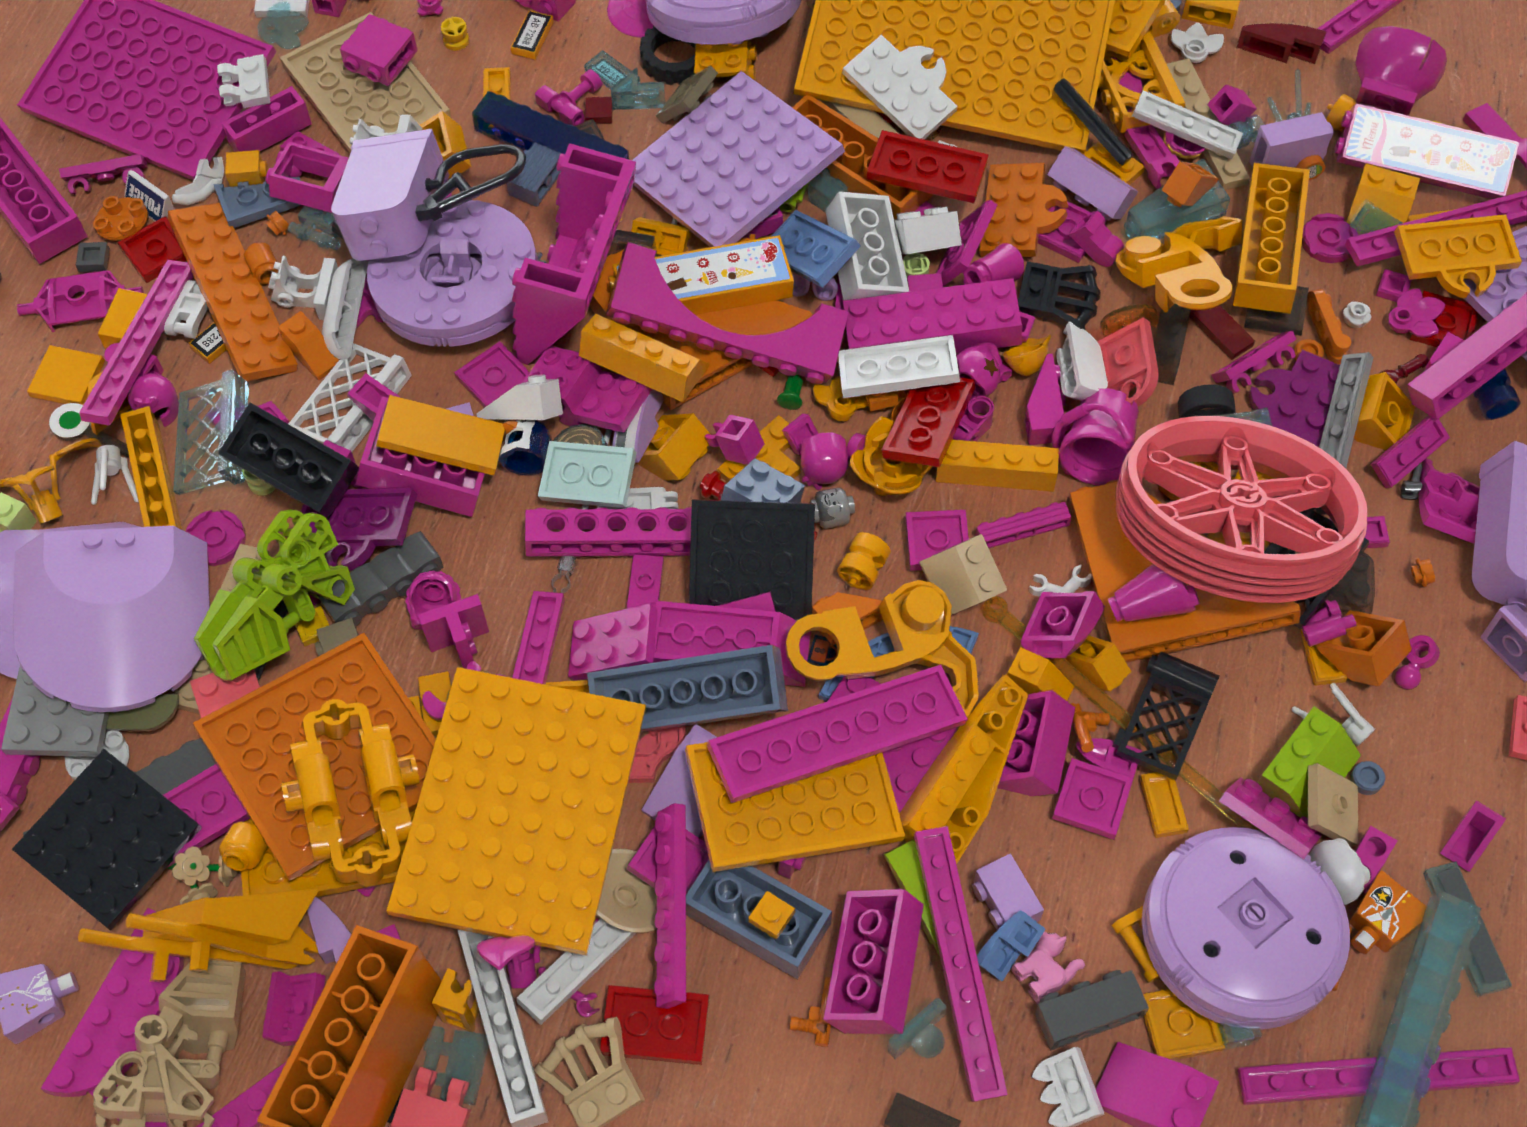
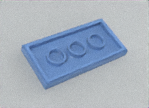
M795 210L772 235H780L790 270L822 288L861 247L856 239L798 210Z

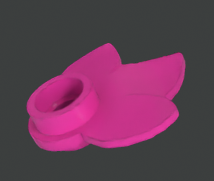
M1420 289L1408 290L1398 298L1397 307L1389 313L1388 323L1397 333L1411 332L1417 337L1435 335L1439 330L1433 320L1444 311L1445 303L1433 297L1423 298Z

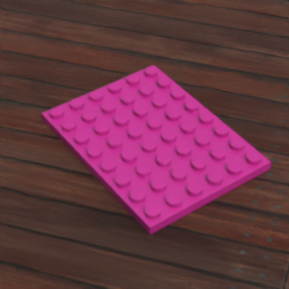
M84 0L17 106L23 112L129 155L141 154L151 164L194 180L197 175L196 171L200 159H208L210 163L226 136L221 123L239 114L243 108L242 103H237L233 106L224 105V97H220L219 86L223 85L222 76L218 75L217 65L229 63L237 66V59L263 54L268 67L276 54V50L272 45L155 0ZM239 81L230 85L239 87Z

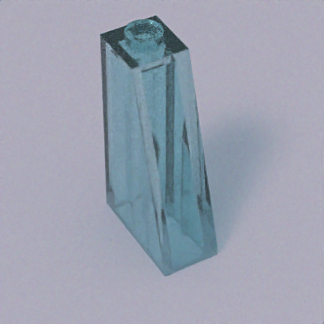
M1204 159L1194 163L1214 175ZM1217 181L1193 206L1182 205L1180 208L1167 200L1169 195L1162 191L1163 185L1129 209L1124 228L1129 238L1150 236L1160 240L1164 238V232H1173L1184 223L1218 219L1225 216L1230 197L1220 182Z

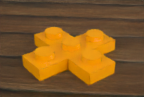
M778 415L760 431L765 444L755 458L795 479L800 474L801 467L783 453L790 447L782 432L789 423ZM726 460L717 468V471L721 473V478L728 482L747 464Z

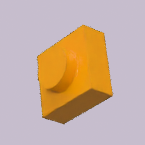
M766 891L748 917V922L777 940L795 914V908Z

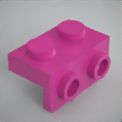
M281 971L273 972L263 1024V1038L282 1046L295 1045L324 989L326 976L317 972L293 976Z

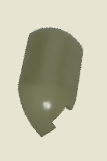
M160 694L155 697L156 702L126 711L109 712L106 731H152L166 725L175 715L178 708L179 695Z

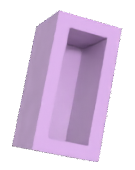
M1011 853L976 870L974 883L972 884L974 893L980 902H986L990 909V920L997 930L1020 910L1036 922L1041 920L1044 909Z

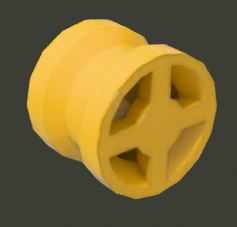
M449 17L442 22L441 32L446 48L453 51L464 49L469 44L466 22L460 17Z

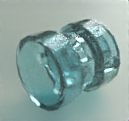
M1251 115L1244 122L1236 121L1229 125L1230 128L1243 133L1237 149L1247 147L1249 142L1255 143L1261 125H1264L1263 120L1258 115Z

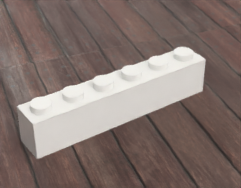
M458 929L510 1124L512 1127H535L549 1122L506 968L504 966L502 970H498L485 961L477 951L478 943L493 938V936Z

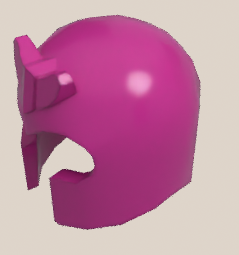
M149 373L140 376L135 380L128 393V401L132 410L150 406L152 412L155 413L161 408L167 407V411L160 415L164 427L171 424L178 415L180 406L176 390L171 381L160 374Z
M833 432L819 433L802 440L801 468L805 475L802 477L803 483L807 482L808 486L813 485L817 490L822 489V484H832L845 475L848 468L846 441L841 435Z

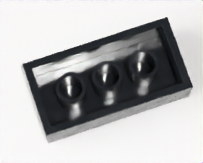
M251 402L218 452L219 455L328 519L359 470V466L352 460Z

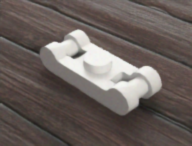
M188 280L165 322L164 330L166 335L176 336L177 334H184L186 338H196L198 327L208 309L206 300L196 281Z

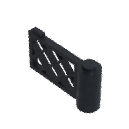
M1160 651L1159 656L1152 654L1146 668V672L1151 675L1127 729H1119L1112 746L1118 749L1116 755L1176 780L1220 675ZM1152 687L1165 692L1169 700L1155 704L1150 695ZM1189 702L1199 706V710L1195 714L1184 716L1179 704ZM1172 706L1178 719L1165 723L1158 710ZM1152 712L1158 725L1144 729L1139 716ZM1182 725L1187 738L1174 742L1168 729ZM1161 731L1167 744L1153 748L1147 735ZM1141 738L1147 751L1137 753L1127 749L1126 746L1129 741ZM1171 750L1177 761L1175 767L1172 768L1161 763L1157 754Z

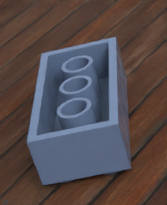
M708 860L686 894L687 916L796 979L800 977L831 925V910L753 866L712 872L710 860ZM766 891L795 908V914L777 940L748 922V917Z

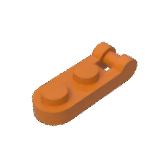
M1323 289L1309 291L1307 295L1308 311L1329 361L1340 364L1342 356L1347 354L1351 346V339L1341 331V321L1334 314L1330 295L1326 294Z

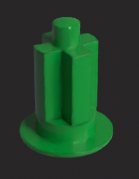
M798 375L788 376L784 392L777 397L778 404L785 409L797 410L803 404L802 399L799 397L803 380Z

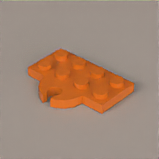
M1044 163L990 164L986 201L992 200L997 204V207L980 242L979 252L981 258L1003 243L1016 247L1022 257H1036L1038 234L1049 233L1059 228L1066 220L1067 210L1064 208H1068L1067 198L1057 187L1044 184ZM1053 206L1061 207V209L1054 212L1048 211Z

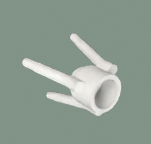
M114 445L100 446L96 450L97 463H95L91 504H97L99 488L101 490L106 489L107 476L117 474L119 469H122L134 501L139 502L136 486L128 468L127 458L121 457L120 449Z
M1331 683L1332 693L1350 715L1342 726L1354 745L1359 746L1374 732L1375 728L1358 713L1335 683ZM1296 706L1292 707V712L1303 719L1308 714Z

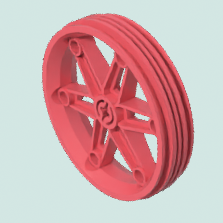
M1192 416L1170 420L1149 429L1136 440L1131 450L1127 453L1116 486V510L1121 528L1133 546L1146 559L1167 574L1193 587L1216 595L1243 601L1263 603L1292 602L1326 592L1343 579L1355 563L1367 530V503L1357 481L1342 464L1321 448L1292 433L1267 424L1240 418ZM1189 462L1218 463V473ZM1239 469L1241 480H1231V470ZM1255 471L1276 479L1258 480ZM1143 477L1148 482L1158 484L1181 499L1167 504L1156 505L1143 489ZM1321 507L1333 521L1338 532L1321 526L1299 512ZM1222 532L1226 545L1199 534ZM1239 532H1250V545H1242ZM1264 540L1302 554L1264 553Z

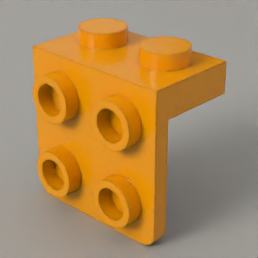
M750 39L738 45L730 43L696 44L694 73L696 74L712 66L718 73L716 77L736 76L742 71L756 81L755 65H753V61H757L756 45H752Z

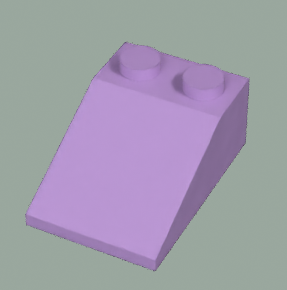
M697 724L694 725L676 749L641 809L644 814L656 821L657 812L671 804L686 805V830L698 838L703 835L685 749L686 745L705 743L708 740L717 738L715 735Z

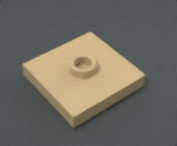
M1318 763L1309 765L1308 827L1332 839L1342 838L1347 841L1349 847L1357 846L1358 786Z

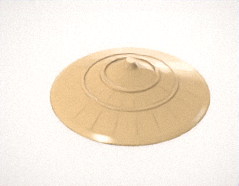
M612 849L597 915L608 924L624 931L643 933L656 930L657 895L655 888L626 870L637 851Z

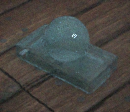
M940 998L933 1000L904 1026L903 1034H895L888 1040L887 1052L895 1060L911 1045L914 1051L924 1058H933L941 1053L944 1049L945 1039L941 1030L934 1025L946 1013L947 1006Z

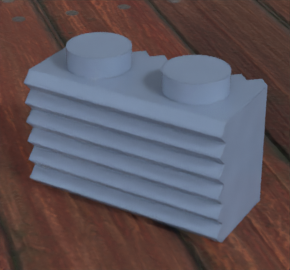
M535 142L529 150H524L526 164L523 171L506 184L510 196L538 207L539 203L547 195V192L550 191V187L558 179L560 171H557V163L561 153L555 150L552 151L550 148L543 147Z

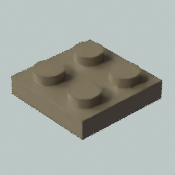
M709 66L683 80L657 113L656 117L662 123H665L672 118L674 120L679 119L684 112L691 113L700 104L698 101L699 97L705 95L713 87L712 81L718 74L716 70Z

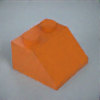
M1349 610L1345 616L1352 614L1355 618L1356 626L1346 629V635L1317 644V649L1351 681L1379 687L1412 651L1405 621Z

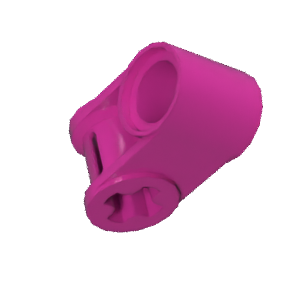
M975 396L969 401L952 440L977 442L990 429L994 411V404L990 398ZM975 413H983L985 415L978 416Z

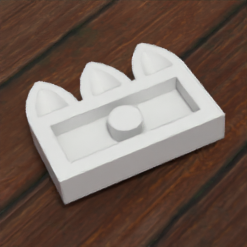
M1073 1047L1045 1059L1036 1067L1032 1075L1034 1079L1047 1082L1053 1081L1043 1091L1040 1100L1048 1104L1061 1103V1106L1056 1108L1050 1116L1049 1124L1056 1127H1075L1104 1115L1099 1097L1079 1047Z

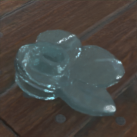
M278 2L268 9L267 17L259 21L257 31L264 41L269 43L276 42L281 48L293 49L301 46L299 37L296 34L306 28L309 19L299 12H290L289 2ZM267 27H274L275 29H273V30H268V29H266V28H267Z

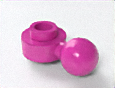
M1418 635L1409 640L1412 649L1406 656L1409 663L1408 665L1401 666L1395 674L1396 683L1401 688L1407 690L1416 688L1421 682L1420 668L1431 667L1437 662L1440 650L1429 636ZM1428 651L1425 657H1420L1422 652Z

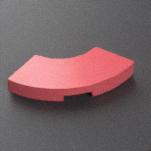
M686 726L648 731L649 733L638 742L628 783H654L656 772L661 764L673 756L678 746L686 737Z

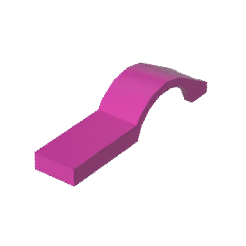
M1488 103L1465 113L1463 121L1472 131L1520 142L1516 158L1527 170V138L1521 139Z

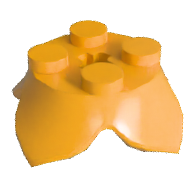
M883 416L879 417L869 428L866 434L864 449L856 450L852 454L850 467L862 481L872 486L875 493L880 496L913 492L920 487L922 478L932 466L884 459L882 457V448L895 422Z

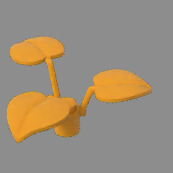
M95 438L76 441L49 455L50 466L33 469L25 475L1 479L0 487H13L28 504L30 510H34L40 524L61 517L63 514L57 502L61 498L58 493L56 462L72 451L90 447L99 448L102 445ZM51 472L52 494H50L48 489L39 490L35 481L37 476ZM18 484L31 485L35 493L31 495L32 500Z

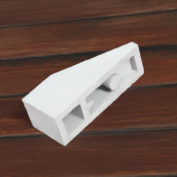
M544 374L529 376L528 382L511 388L479 411L477 417L501 420H546L562 415L559 380L546 379Z

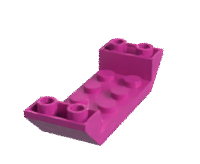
M666 601L651 602L657 608L653 663L774 645L781 650L785 685L805 687L806 678L792 667L787 658L785 646L788 632L797 620L775 611ZM811 631L804 634L799 643L800 653L807 662Z

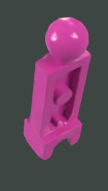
M1153 125L1126 129L1125 138L1141 163L1145 166L1148 178L1156 189H1160L1162 185L1160 179L1162 177H1170L1180 161L1175 154H1171Z

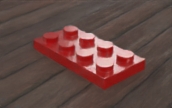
M882 130L867 170V179L974 204L988 163L989 154Z
M959 377L960 382L910 389L884 443L882 457L884 459L940 467L975 390V380Z

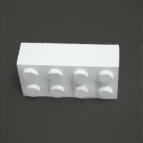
M838 192L825 210L828 226L856 239L861 245L838 271L843 300L910 292L889 196Z

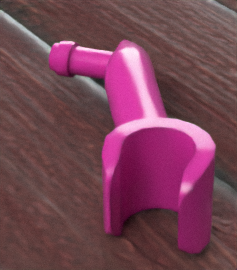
M545 966L538 969L540 975L546 971ZM576 991L570 997L577 1001V1011L583 1017H589L600 1010L599 1008L594 1009L589 1005V1001L597 997V994L594 992L585 995Z

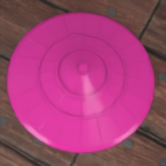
M609 0L607 6L608 18L611 24L620 32L642 38L645 37V31L648 28H653V24L647 14L645 0Z

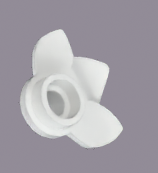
M1197 22L1186 32L1173 29L1171 41L1181 50L1184 59L1190 58L1191 62L1199 63L1204 61L1208 54L1216 53L1221 49L1224 35L1213 34L1208 36L1202 25Z

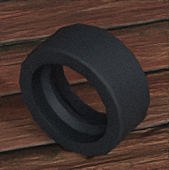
M1220 385L1193 387L1186 390L1179 397V418L1192 416L1235 418L1234 395L1231 390Z

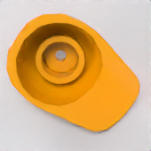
M1049 334L1041 339L1028 338L1027 342H1022V345L1012 346L1003 354L1005 362L1014 372L1022 376L1034 374L1043 366L1048 354V343L1051 335Z

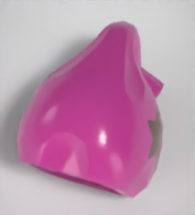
M991 342L973 345L956 355L959 377L975 380V390L971 399L975 396H989L995 391L998 383H1001V381L1006 382L1012 376V369L1002 363L997 346Z

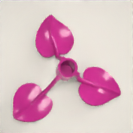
M529 936L493 937L477 944L479 955L498 970H502L505 965H508L510 986L512 988H527L537 979L535 963L540 962L541 946L535 945L533 938ZM534 947L533 954H530V949Z

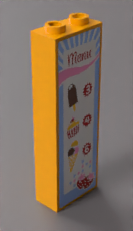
M780 235L654 257L669 288L678 300L695 315L787 299L793 296L794 279ZM620 263L613 264V276L609 277L611 293ZM629 323L628 325H625V327L636 326L635 324H632V323Z

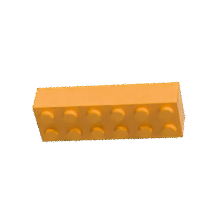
M1262 163L1253 164L1233 306L1291 314L1297 289L1310 169Z

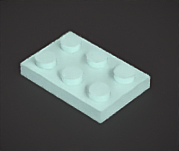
M549 441L538 497L543 501L626 508L637 452L634 448Z

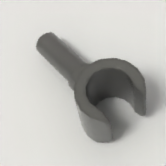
M1421 464L1414 468L1411 481H1403L1401 487L1402 498H1418V492L1422 488L1420 475L1423 466Z

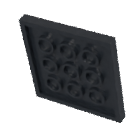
M692 499L689 604L717 606L771 591L776 612H781L795 620L811 615L815 503Z
M103 749L17 842L12 850L111 931L173 861V857L187 842L193 839L202 827L107 750Z

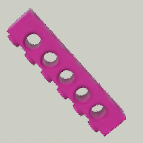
M630 507L626 509L566 508L564 510H548L546 508H536L534 510H525L526 556H633V554L690 556L692 507L685 509H668L664 507L637 509ZM677 528L681 529L682 531H674L672 529ZM553 529H560L561 531H559V532H553V531H551V530H553ZM583 529H590L591 531H589V532H584V531H582V530H583ZM613 529H620V530H622V531L616 532V531H612V530H613ZM642 529H651L652 531H643Z

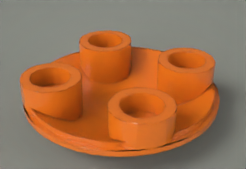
M109 196L104 199L103 207L98 211L93 221V227L98 235L104 239L122 240L141 230L147 221L148 210L144 202L139 198Z

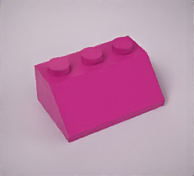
M1052 690L1028 695L997 788L1029 796L1058 793L1075 711L1073 705Z

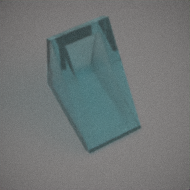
M1367 199L1364 200L1349 221V225L1363 234L1402 224L1400 220Z

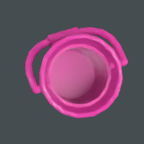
M1099 388L1098 392L1082 400L1081 405L1062 415L1061 420L1055 425L1052 433V447L1059 448L1058 461L1065 474L1071 475L1081 482L1096 486L1105 485L1111 480L1119 479L1123 461L1135 443L1139 414L1136 402L1133 400L1131 405L1125 400L1127 394L1111 388ZM1074 422L1071 431L1064 436L1060 446L1059 435L1062 428Z

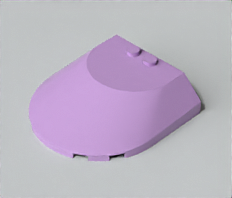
M175 526L45 531L15 551L13 617L15 650L22 670L33 680L34 686L51 699L57 697L70 702L73 708L93 712H118L139 708L156 702L155 697L169 689L174 692L192 676V669L198 661L203 660L204 656L197 646L194 637L210 608L207 542Z

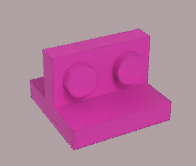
M478 594L418 614L430 651L434 652L455 644L463 668L467 669L468 663L474 661L472 655L478 653L473 638L489 632Z

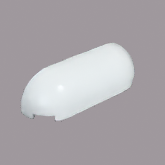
M350 259L345 261L336 269L332 278L322 326V335L326 347L337 359H346L351 356L369 263L367 260L358 261Z
M1069 321L1063 331L1067 335L1063 349L1057 348L1056 353L1057 363L1061 371V387L1064 395L1076 400H1084L1098 392L1099 388H1107L1108 381L1100 345L1086 330L1079 329Z

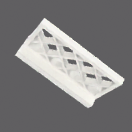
M353 343L351 356L346 359H340L289 422V425L322 444L325 440H328L353 452L371 429L373 421L350 398L336 401L335 395L351 390L360 380L353 381L352 374L366 369L368 375L398 394L412 376L404 358L395 354L390 358ZM357 354L365 358V362L350 366V362ZM382 364L385 365L380 373L372 375L371 368ZM348 377V383L334 387L333 383L337 378ZM331 396V404L317 408V404L321 399ZM353 405L346 415L339 417V409ZM330 412L334 413V419L320 423V415ZM314 418L315 425L306 428L299 427L304 420ZM336 427L328 438L322 436L321 431Z

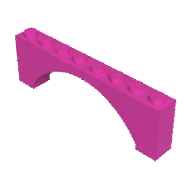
M630 242L627 243L622 253L606 316L612 317L613 321L624 325L632 323L641 326L640 328L643 331L649 333L661 332L668 334L670 339L678 342H685L686 340L697 343V347L704 350H720L730 358L740 359L742 357L752 360V364L759 367H775L785 375H801L806 377L807 381L814 384L826 383L833 377L848 311L821 303L809 319L781 332L766 335H743L728 332L703 321L678 300L659 270L654 258L655 250Z

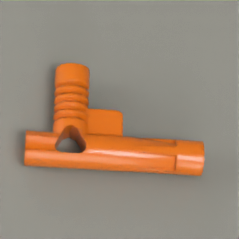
M1071 703L1075 707L1073 725L1081 749L1086 753L1091 752L1094 749V744L1089 731L1095 732L1097 729L1096 725L1108 726L1110 715L1109 713L1082 711L1079 703Z
M826 977L824 980L821 1006H811L807 1020L806 1018L792 1016L789 1029L816 1034L815 1045L820 1047H828L831 1024L824 1021V1014L831 977ZM825 1024L827 1031L822 1033L817 1026Z

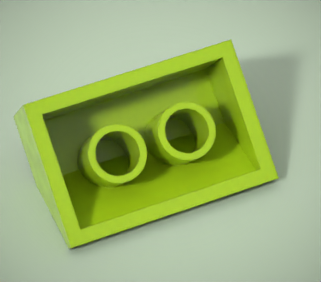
M1313 706L1264 771L1258 784L1266 795L1272 799L1276 797L1286 802L1290 806V811L1300 818L1302 816L1308 818V766L1318 763L1345 778L1361 754L1342 724Z

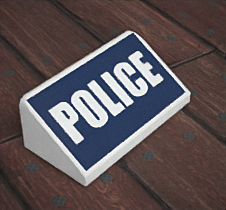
M130 170L128 172L125 197L141 199L148 210V217L153 221H157L164 216L168 218V210H174L170 197L135 171Z

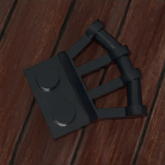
M1027 261L1018 298L1019 312L1042 317L1043 321L1052 319L1064 327L1070 321L1079 329L1086 330L1085 325L1097 314L1098 307L1096 302L1100 299L1101 295L1095 280L1097 276L1096 268L1092 265L1060 268ZM1081 279L1085 282V285L1064 280ZM1060 292L1083 297L1085 301L1057 296V293ZM1059 309L1078 312L1080 315L1075 319Z

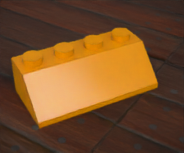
M596 313L581 331L580 357L681 402L685 400L709 368V363Z

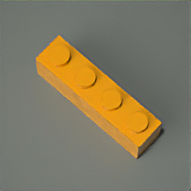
M952 440L941 466L937 467L936 482L1054 492L1058 475L1059 448Z

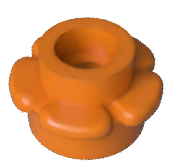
M276 210L271 215L267 214L269 219L266 222L267 226L276 235L280 232L287 235L285 232L291 227Z
M1417 558L1415 560L1416 565L1411 566L1412 577L1415 584L1421 583L1423 587H1426L1427 584L1435 582L1434 570L1430 559L1420 561Z

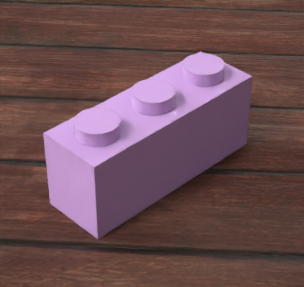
M1064 146L1047 174L1054 179L1053 184L1065 192L1068 189L1076 194L1074 198L1086 206L1092 204L1098 208L1097 210L1108 221L1111 218L1121 220L1139 192L1076 149Z

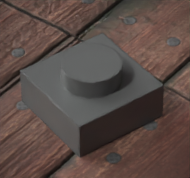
M107 242L79 243L76 267L79 272L107 270L110 252Z

